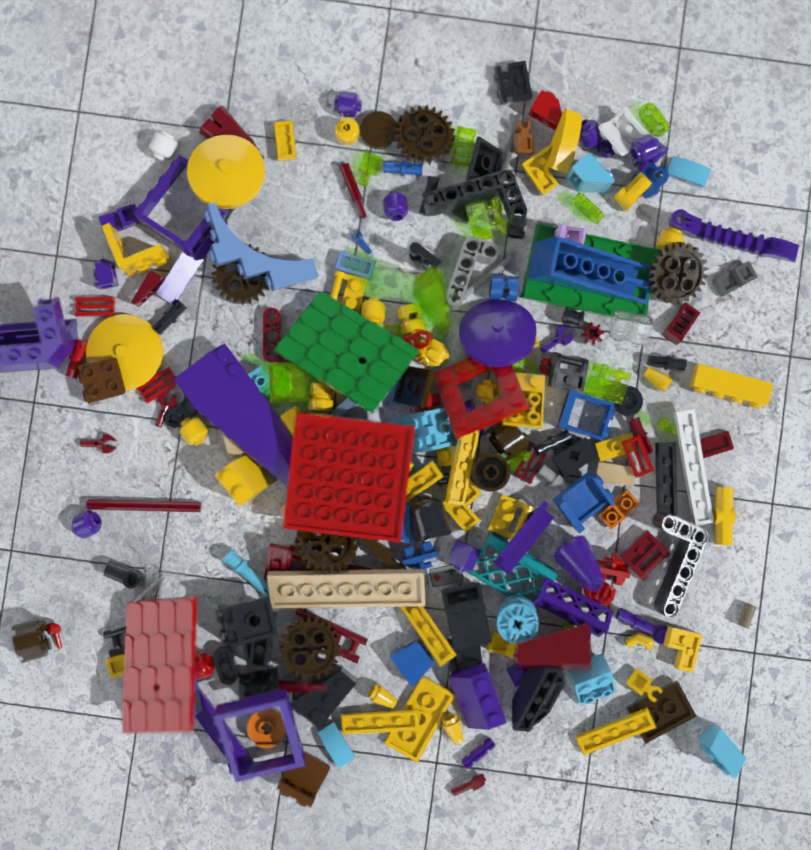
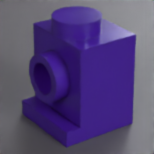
M108 259L97 260L93 270L94 278L98 281L94 283L95 287L100 290L118 287L115 264L110 260L108 261Z

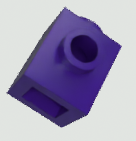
M457 540L450 552L448 562L455 564L453 568L464 572L465 569L473 571L481 550Z

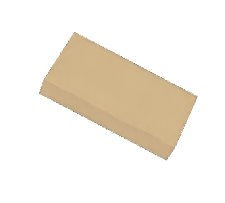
M597 462L596 474L605 483L634 487L635 475L632 467Z

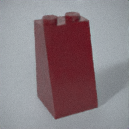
M584 624L518 643L517 649H514L513 652L514 661H516L520 669L527 670L545 665L561 667L563 670H592L590 625Z

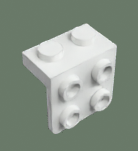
M624 107L610 121L598 127L600 135L605 140H609L613 145L612 149L614 152L622 156L630 153L634 140L648 134L627 107Z

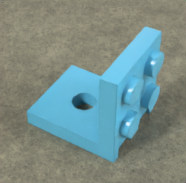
M445 408L392 418L393 423L415 426L412 454L457 444L458 439L454 435Z

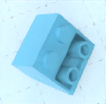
M589 152L570 169L566 180L578 192L606 193L615 181L613 174L608 169H604L600 165L599 159Z
M603 653L591 657L592 670H567L580 706L590 704L602 697H609L616 692L612 671Z
M714 723L698 737L702 743L700 747L710 756L712 762L726 776L730 774L735 779L738 777L746 757L722 728Z

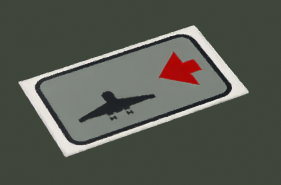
M453 563L427 568L431 589L466 582L465 573L453 568L455 565Z

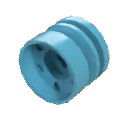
M512 595L504 599L499 605L497 613V627L500 635L508 642L514 644L531 640L538 631L539 621L536 606L532 604V601L523 595ZM517 619L518 621H521V624L518 625L517 622L514 623V620Z

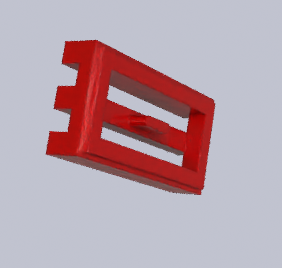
M75 297L76 317L115 316L114 297ZM81 302H110V304L81 305ZM81 309H110V312H81Z
M167 367L153 376L148 382L137 387V390L140 391L145 402L149 404L162 393L168 392L177 386L174 381L176 376L171 368ZM168 373L170 374L169 376H167L166 378H164L163 380H161L160 382H158V383L155 384L154 386H152V387H150L149 389H147L146 391H144V389H145L146 387H148L149 385H151L152 383L156 382L157 380H159L160 378H162V377L165 376L166 374H168ZM173 379L174 382H172L171 384L167 385L151 397L147 396L148 394H150L166 382Z
M640 435L621 441L636 478L654 471ZM634 441H638L649 469H645ZM629 443L631 444L632 449L635 453L639 466L642 470L641 472H638L636 465L633 461V458L627 446V444Z

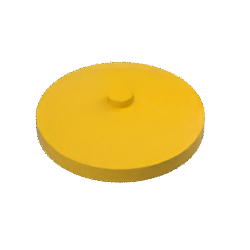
M219 135L205 140L193 151L187 165V177L192 191L202 202L207 205L216 203L219 209H233L249 203L261 191L265 181V165L258 149L246 139L234 135Z
M121 314L105 319L92 331L86 347L87 363H92L112 357L117 358L125 389L130 391L142 386L158 374L164 359V346L159 333L152 328L149 322L134 315Z

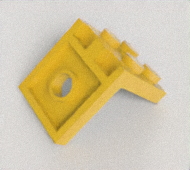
M109 223L102 226L118 268L122 269L128 276L136 273H146L150 270L149 268L155 265L157 267L163 266L171 259L169 252L160 244L129 256L120 232Z

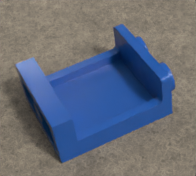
M589 471L552 499L569 524L578 533L585 530L582 523L605 505L609 504L612 507L615 505L612 500L614 496L607 488L605 489L602 486L604 481L598 474L593 475Z

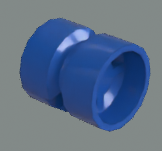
M492 274L489 299L500 300L504 297L506 301H517L519 277L507 276V278H504L502 275Z

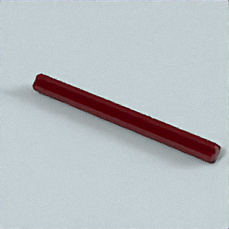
M88 499L86 501V508L88 510L201 512L202 508L201 502Z

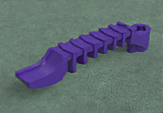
M683 209L676 210L668 222L669 227L676 228L694 239L699 238L702 241H710L712 244L717 243L723 247H732L734 250L739 249L742 252H750L753 255L758 254L762 257L778 258L793 263L796 261L800 246L775 237H768L764 240L763 234H760L758 237H753L752 232H749L747 235L742 234V230L735 232L732 231L731 227L727 229L722 228L720 224L713 226L710 221L707 224L702 223L701 218L695 217ZM677 217L680 218L681 223H677Z

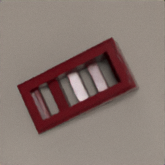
M150 270L131 303L140 307L159 289L165 278Z
M684 302L662 333V336L673 344L678 345L701 312ZM683 311H685L686 313H688L689 315H691L692 318H690V317H688L687 315H685V314L683 313ZM675 324L678 325L679 327H681V328L684 329V330L682 331L681 329H679L678 327H676Z

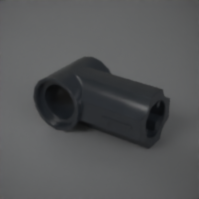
M110 560L104 569L103 576L117 581L129 589L139 587L145 581V575L142 571L134 570L113 560ZM132 574L137 577L136 584L131 582Z

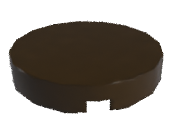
M374 111L367 114L360 125V135L363 142L375 150L388 148L393 144L396 136L394 135L395 119L383 111Z

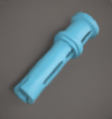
M232 549L222 562H226L233 568L235 574L240 573L264 596H269L268 583L247 565L246 559L243 560L235 553V549Z

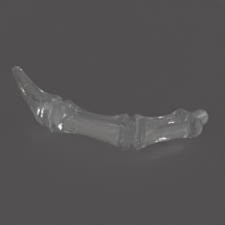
M131 533L126 539L132 544L131 549L140 560L143 572L145 573V589L140 600L154 599L160 575L157 570L158 566L149 553L143 538L137 539ZM126 617L110 626V632L126 627Z

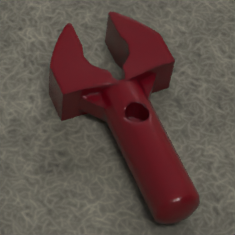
M168 392L158 396L157 402L160 403L161 409L155 422L156 427L161 428L168 410L178 405L176 395L173 394L170 403L165 401Z
M103 434L101 440H80V447L101 448L102 453L110 454L117 447H108L104 443L117 441V439L110 434Z
M477 774L470 781L452 788L451 793L453 796H457L470 789L475 791L484 786L487 780L483 774Z

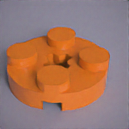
M274 708L254 712L247 724L248 737L260 748L276 746L286 733L281 711ZM265 723H269L272 726L268 733L265 732V729H262Z

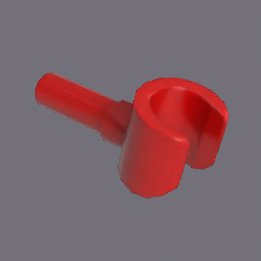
M56 623L47 624V634H54L57 648H63L59 635L61 626Z

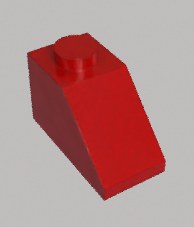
M541 90L528 115L556 131L562 117L559 99L552 92Z

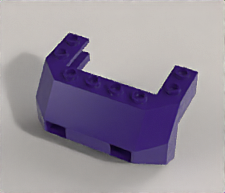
M59 297L54 299L39 298L37 300L38 305L33 306L36 321L0 324V373L58 369L76 344V339H78L77 318L64 319Z

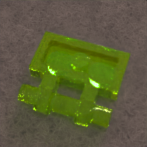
M498 197L490 199L492 206L489 207L486 206L485 200L466 204V211L474 237L484 240L491 239L494 236L493 231L498 230L500 236L506 234L505 227L507 225L502 217L501 211L503 209ZM494 214L496 222L491 223L489 215Z
M594 363L592 370L599 372L598 377L590 375L585 394L622 405L628 385L621 382L622 379L630 381L632 373L625 372V369L608 367L607 364L602 363L600 365ZM605 375L614 376L616 379L615 381L604 379Z

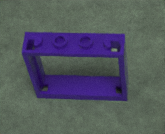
M179 155L177 159L171 162L167 172L160 176L157 185L148 192L143 203L137 206L134 216L141 224L191 257H194L211 235L210 230H212L210 222H206L205 217L186 242L148 217L185 168L187 169L189 160ZM218 208L222 218L230 210Z
M286 689L216 705L215 714L212 715L214 725L218 726L219 742H223L224 758H228V770L230 775H233L235 782L305 766V753ZM279 707L293 754L239 766L225 719Z

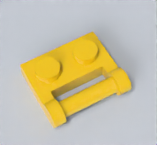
M335 271L333 275L335 279L330 297L337 301L341 282L346 280L347 285L342 304L359 314L368 279Z
M501 494L488 530L512 539L527 521L529 513L533 511L534 507ZM520 507L523 509L514 532L510 533L508 532L517 508Z

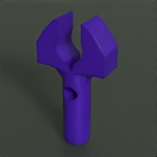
M560 326L555 330L556 336L540 346V351L545 353L559 343H563L565 346L571 343L574 333L567 338H561L562 332L570 327Z

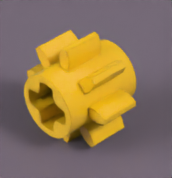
M483 380V384L478 385L476 393L481 398V402L490 403L494 399L499 398L500 387L496 385V381Z

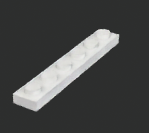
M695 409L674 412L692 523L696 526L713 523L714 519Z

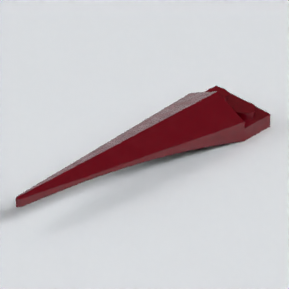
M270 543L264 579L268 580L267 575L271 571H314V567L312 566L307 569L308 562L301 563L302 557H297L299 550H295V546ZM354 563L348 564L346 569L341 567V570H375Z

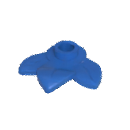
M651 162L648 164L647 169L642 173L652 184L643 193V198H651L659 193L661 185H664L669 179V173L666 168L657 167ZM637 172L636 174H634V176L632 177L631 181H632L640 172ZM661 173L662 177L656 178V174Z

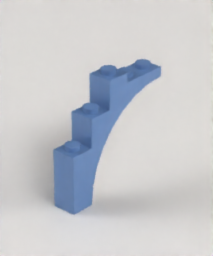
M216 203L207 205L204 216L206 222H210L212 230H210L213 242L216 241L217 243L210 247L209 257L212 263L215 262L216 267L239 261V264H237L238 272L240 275H243L244 279L266 273L265 281L267 287H271L272 292L315 280L319 277L313 258L299 261L281 260L268 257L253 250L229 229L221 217Z

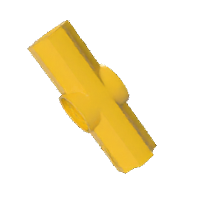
M715 487V507L712 509L714 544L733 545V525L736 521V511L733 507V487Z

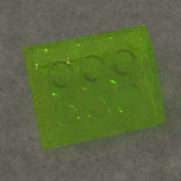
M431 266L413 279L412 294L421 303L422 308L443 338L446 339L451 329L445 282L443 280L445 276L439 268L436 270L434 266Z

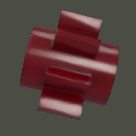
M590 322L589 328L586 326L582 327L584 333L579 335V337L584 338L583 344L590 342L593 347L595 346V340L597 342L603 341L600 335L605 332L600 331V324L593 326V323ZM593 330L595 332L594 337L590 338V332Z

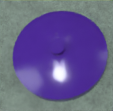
M503 299L487 300L473 306L463 316L459 326L460 344L465 353L474 361L486 366L505 367L523 360L532 351L536 342L537 328L530 312L518 303Z

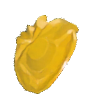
M422 338V339L417 340V341H414V342H415L416 344L419 343V342H424V343H425L424 340H425L426 338ZM432 339V343L420 350L414 359L425 367L440 366L448 360L450 353L443 343Z

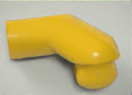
M641 632L624 639L628 648L636 644L644 646L647 650L654 647L653 638Z

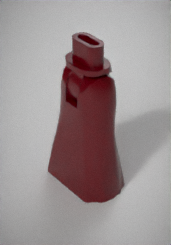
M219 106L211 115L212 120L207 119L199 130V134L206 139L219 135H234L244 138L260 151L253 139L243 130L224 106Z

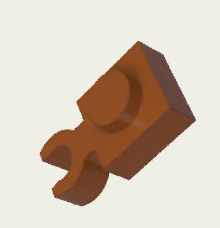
M521 120L515 122V129L518 133L513 135L514 154L531 155L534 153V134H529L531 128L530 121L524 122V127Z

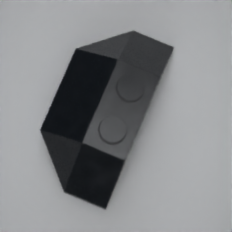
M545 665L527 670L512 698V729L514 731L530 732L534 725L540 723L550 713L566 684L561 667Z

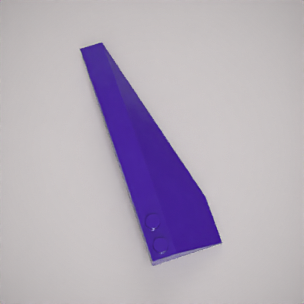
M223 343L174 378V381L199 414H203L212 425L217 426L225 433L226 437L237 443L239 448L259 465L270 471L273 477L278 478L288 488L293 437L227 345Z

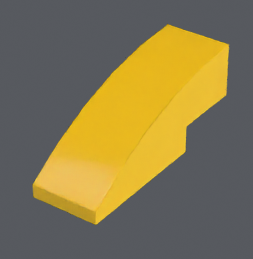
M564 109L550 144L553 148L546 166L565 174L569 173L580 137L582 114Z

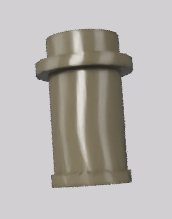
M745 603L740 618H737L738 625L749 629L752 626L751 621L757 607Z

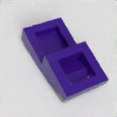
M135 203L117 208L116 212L99 216L101 227L109 223L120 232L139 224L140 222L134 216L137 208Z

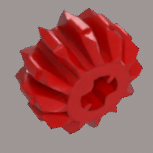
M603 582V586L597 591H589L584 586H582L583 589L581 591L584 597L604 606L611 605L616 592L615 588L606 582Z

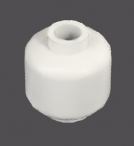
M161 130L154 133L149 149L154 152V157L164 160V158H171L178 143L174 135Z

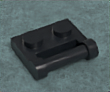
M413 242L410 244L409 258L412 261H419L423 264L422 268L429 274L433 272L436 275L441 268L442 261L419 243Z
M553 352L547 386L584 393L589 360L586 358L567 357L561 355V353ZM563 363L577 366L579 370L575 372L560 369V365Z

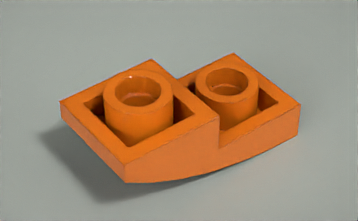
M628 488L613 500L615 503L613 507L608 505L598 514L610 529H613L640 505V502Z

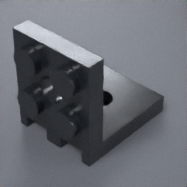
M269 596L231 606L227 604L217 606L218 610L215 611L217 622L222 624V630H219L221 640L231 648L278 635ZM252 615L259 617V623L256 626H251L248 622L249 617Z

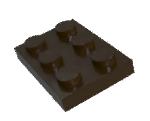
M677 680L661 688L662 694L657 691L652 693V696L657 699L656 702H652L646 696L626 707L629 714L648 708L656 728L640 734L645 744L697 717Z

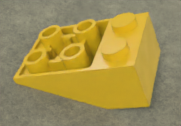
M515 372L530 409L504 419L503 425L542 429L545 375Z

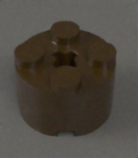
M503 420L493 424L485 431L486 434L490 433L491 436L488 439L500 455L504 453L507 456L504 458L506 461H510L528 447L527 443L530 442L529 437L526 433H522L518 426L503 425Z
M486 453L478 456L473 461L470 476L473 483L479 489L494 492L502 489L510 479L511 470L508 462L501 455ZM489 467H492L491 469L495 471L491 478H489L488 474H485Z
M36 618L12 626L11 631L15 630L16 634L12 636V642L17 657L23 658L20 661L21 663L48 655V650L52 649V644L49 638L46 639L44 633L46 631V623L44 620Z

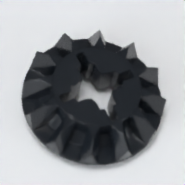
M633 386L620 387L612 397L616 412L623 416L635 415L641 410L643 405L641 392ZM629 395V400L634 403L628 404L625 409V402L620 399L627 398Z

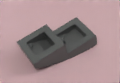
M747 261L714 279L712 282L720 296L723 297L758 278L750 261Z

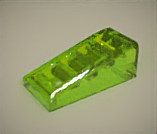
M457 126L450 161L451 165L469 167L476 129ZM460 133L471 135L470 139L460 137ZM458 142H467L469 143V147L459 145ZM457 148L468 150L467 154L459 153L456 151ZM455 156L466 158V162L455 160Z

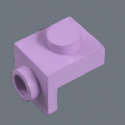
M559 224L554 237L559 236L584 244L587 229Z

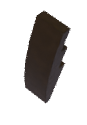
M360 538L378 558L392 569H407V567L391 558L394 550L380 543L379 540Z

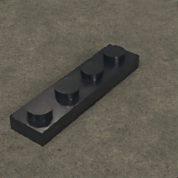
M676 442L655 443L656 512H664L678 517Z

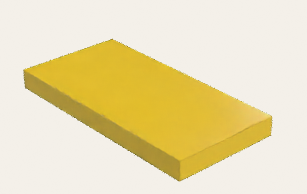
M423 675L416 683L402 710L419 709L420 730L389 732L384 744L418 763L452 702L455 693Z

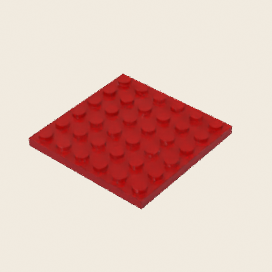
M296 412L283 529L401 542L415 426Z

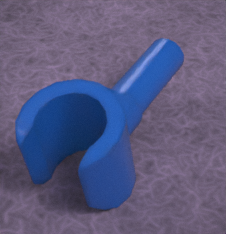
M356 229L360 236L354 238L351 234L353 242L359 243L368 254H371L373 251L363 240L362 232Z

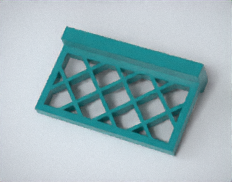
M490 531L481 547V552L476 564L485 562L487 572L478 573L475 570H467L468 573L508 597L534 592L536 595V591H539L541 587L535 588L533 578L541 576L554 581L558 575L556 569L528 552L514 568L516 579L506 581L504 572L501 569L489 571L487 561L495 560L499 552L509 543V541ZM488 545L496 550L497 556L486 558L484 551ZM517 568H528L530 575L519 578ZM501 572L503 582H493L490 574ZM531 579L533 588L522 591L520 581ZM518 582L519 592L511 593L508 591L507 584Z

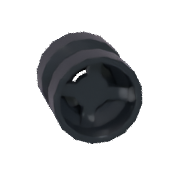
M526 218L525 224L521 227H513L510 224L506 236L513 239H524L526 234L524 228L527 226L528 219Z

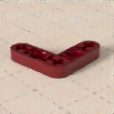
M267 308L263 313V357L269 363H291L278 354L273 356V359L267 356V353L271 351V347L266 346V344L278 345L281 341V314L276 308ZM271 312L277 315V318L273 319V324H278L277 328L273 326L267 327V324L271 325V320L267 318V315H270ZM270 330L277 332V338L273 341L267 339V333Z

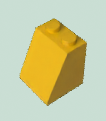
M248 454L231 462L215 474L238 506L247 505L276 482L269 471L259 465Z

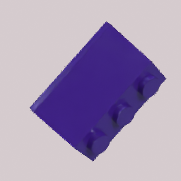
M485 662L448 675L467 728L490 730L507 724Z

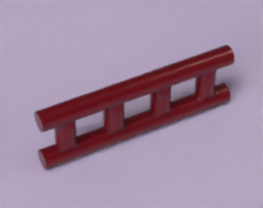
M297 608L295 612L296 615L302 617L304 622L307 621L308 616H310L311 621H314L317 616L302 608ZM317 616L320 623L324 618ZM325 619V626L331 623L330 630H337L334 637H340L341 639L344 636L353 640L348 651L342 648L336 649V651L341 653V657L358 663L360 656L355 654L359 644L365 646L368 639ZM321 632L314 635V640L317 643L324 641L320 638ZM299 633V634L295 635V636H298V637H300V638H302V639H304V640L306 639L303 634H300V633ZM326 645L319 646L324 649H327Z

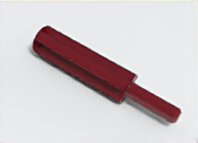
M349 163L342 164L339 168L352 201L357 204L362 219H365L367 214L361 202L363 200L350 165Z
M279 680V690L286 689L287 692L311 693V690L326 689L325 684H311V681Z

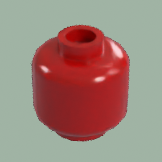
M205 652L196 654V679L201 680L211 676L215 668L213 657Z

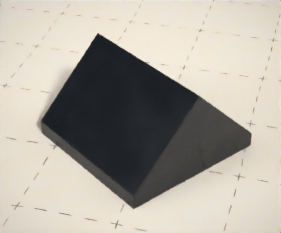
M477 136L465 181L498 172L503 151L482 137Z

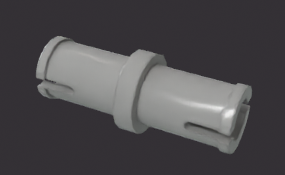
M545 464L537 471V474L549 481L552 487L555 486L561 491L571 485V483L562 478V474L554 472Z

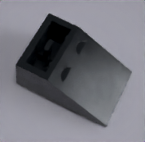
M480 582L441 590L454 651L491 643L492 639Z

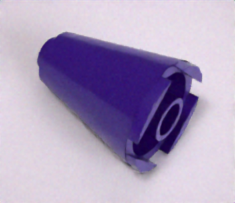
M579 535L572 537L573 541L569 544L566 541L561 544L554 553L556 563L587 590H599L603 586L604 577L588 539L585 536Z

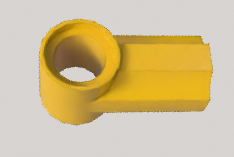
M640 172L613 199L627 211L638 200V197L650 187L652 182Z

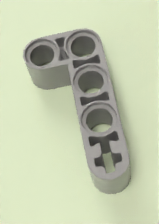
M474 236L465 239L444 303L447 309L454 311L460 308L476 261L487 265L495 262L499 253L498 246L495 243ZM467 245H473L476 249L469 250ZM485 251H491L494 255L487 256ZM467 262L470 267L464 268L461 263ZM461 279L463 280L464 284L457 285L455 283V280ZM454 292L458 293L456 301L452 302Z

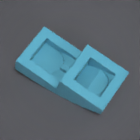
M673 156L668 168L669 177L686 180L687 184L705 188L711 169L704 165Z
M333 722L318 732L320 739L338 768L343 767L356 758L336 723Z

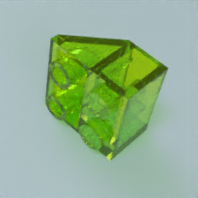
M293 363L269 364L270 403H308V373Z

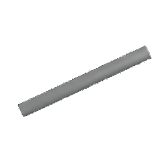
M510 254L466 289L463 300L488 282L492 274L497 275L516 260L514 254Z

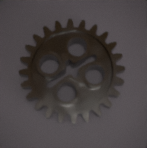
M418 105L417 110L411 107L410 113L405 110L404 115H400L399 120L396 121L394 135H396L394 142H398L396 148H402L401 155L408 154L407 160L411 157L414 158V164L417 160H420L421 165L424 164V161L431 165L432 160L437 164L439 158L444 160L446 154L449 155L453 148L455 129L451 128L452 122H446L448 115L442 117V110L438 113L435 112L436 107H433L432 110H429L428 105L425 106V109ZM434 123V125L429 129L428 134H425L430 124ZM421 136H424L419 146L415 147V145H417V143L420 141ZM423 146H429L431 149H426Z
M673 242V248L666 244L665 251L658 249L660 255L653 254L655 262H649L652 265V269L646 270L651 273L650 276L646 277L647 280L652 281L648 284V287L654 288L651 293L657 294V299H662L663 302H669L673 305L676 302L682 304L683 299L690 302L689 296L696 298L695 291L702 292L699 286L706 285L702 280L708 277V275L704 274V271H707L709 268L703 266L707 260L701 259L704 254L698 252L699 248L684 242H680L679 245ZM672 259V265L668 267V261ZM690 260V266L686 269V263ZM667 278H669V283L667 286H665L664 282ZM687 280L686 286L682 287L683 282Z
M256 247L254 250L259 252V247ZM237 261L232 262L236 264V269L233 272L226 271L228 264L217 267L215 264L212 265L216 271L211 272V275L217 277L212 282L219 284L215 289L216 291L222 289L220 296L223 297L227 294L226 301L228 302L233 298L235 305L238 300H240L242 306H244L245 300H248L249 304L252 305V299L259 302L258 296L265 297L263 291H270L265 281L266 273L254 276L260 279L256 286L250 285L249 281L251 278H247L248 290L246 291L241 276H238L240 274L237 268ZM238 281L241 283L240 289L232 290V283Z
M297 531V537L295 538V543H297L295 550H299L297 557H302L301 563L308 562L307 569L313 566L315 573L318 569H321L322 575H324L325 570H328L329 574L332 575L333 569L340 573L341 567L346 569L348 564L351 565L352 558H355L357 554V538L336 535L340 537V539H337L333 534L320 533L321 536H317L314 534L316 532ZM312 550H318L320 553H314ZM335 552L339 556H334L332 553Z
M310 616L307 617L305 622L300 617L299 624L292 621L294 627L287 626L286 629L289 633H282L281 635L285 640H279V643L284 645L278 649L279 652H284L279 657L280 660H286L283 667L289 665L288 673L294 670L295 678L302 674V680L306 678V675L309 676L310 681L313 680V675L320 679V673L322 672L327 676V668L334 670L331 665L332 662L338 664L335 656H341V653L336 651V649L342 647V645L336 644L340 640V637H334L337 630L330 631L332 624L330 623L325 626V619L319 623L317 616L314 621H311ZM318 632L325 635V639L321 643H317L314 640V635ZM303 634L306 638L304 643L297 644L294 641L295 635ZM308 643H312L313 647L327 646V649H313L312 653H308V650H292L293 647H307ZM319 652L326 655V659L321 663L315 660V655ZM297 654H304L306 661L302 664L295 661Z

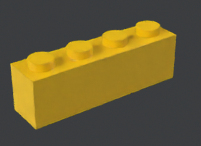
M696 364L693 367L688 387L693 388L695 393L705 394V392H708L714 398L724 399L726 397L731 399L730 402L737 404L745 402L749 403L751 408L761 409V407L769 405L774 383L703 364Z

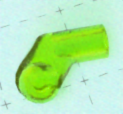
M662 417L657 421V428L659 430L677 436L676 425L669 423L668 418Z
M525 449L512 458L509 463L510 470L516 472L522 460L525 462L529 461L531 453Z

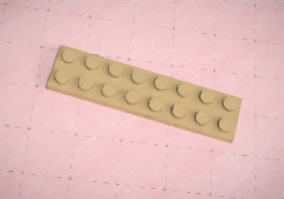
M424 569L340 570V573L334 570L332 575L328 571H325L324 575H322L321 571L316 573L314 571H271L267 575L272 608L425 606Z

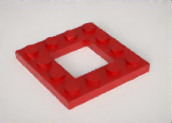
M469 357L435 372L434 379L457 439L530 409L513 365L491 367L480 364ZM493 369L503 397L468 412L458 384Z

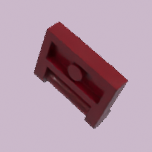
M645 530L619 557L644 581L647 575L664 558L667 559L671 554L648 530ZM657 549L659 553L641 570L638 566Z

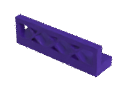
M546 501L536 508L493 561L507 575L511 573L554 519L545 510L549 505Z
M547 577L543 580L540 592L532 600V604L575 626L589 624L591 634L597 637L602 636L609 630L613 611ZM548 585L554 588L556 595L546 592ZM567 594L570 596L573 603H566L562 595ZM579 604H586L590 612L582 611ZM596 612L606 615L604 622L599 620Z

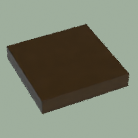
M408 366L399 378L393 401L425 409L435 371Z

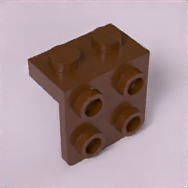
M112 357L78 366V379L83 384L84 391L82 393L85 402H88V404L92 406L100 404L99 401L126 393L117 358Z
M304 751L305 766L286 770L276 789L279 790L281 795L296 799L299 805L311 808L316 794L330 770V765Z

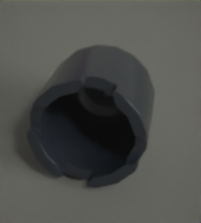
M430 495L418 497L419 501L410 506L409 516L414 542L452 534L446 509L441 500L437 498L430 499Z

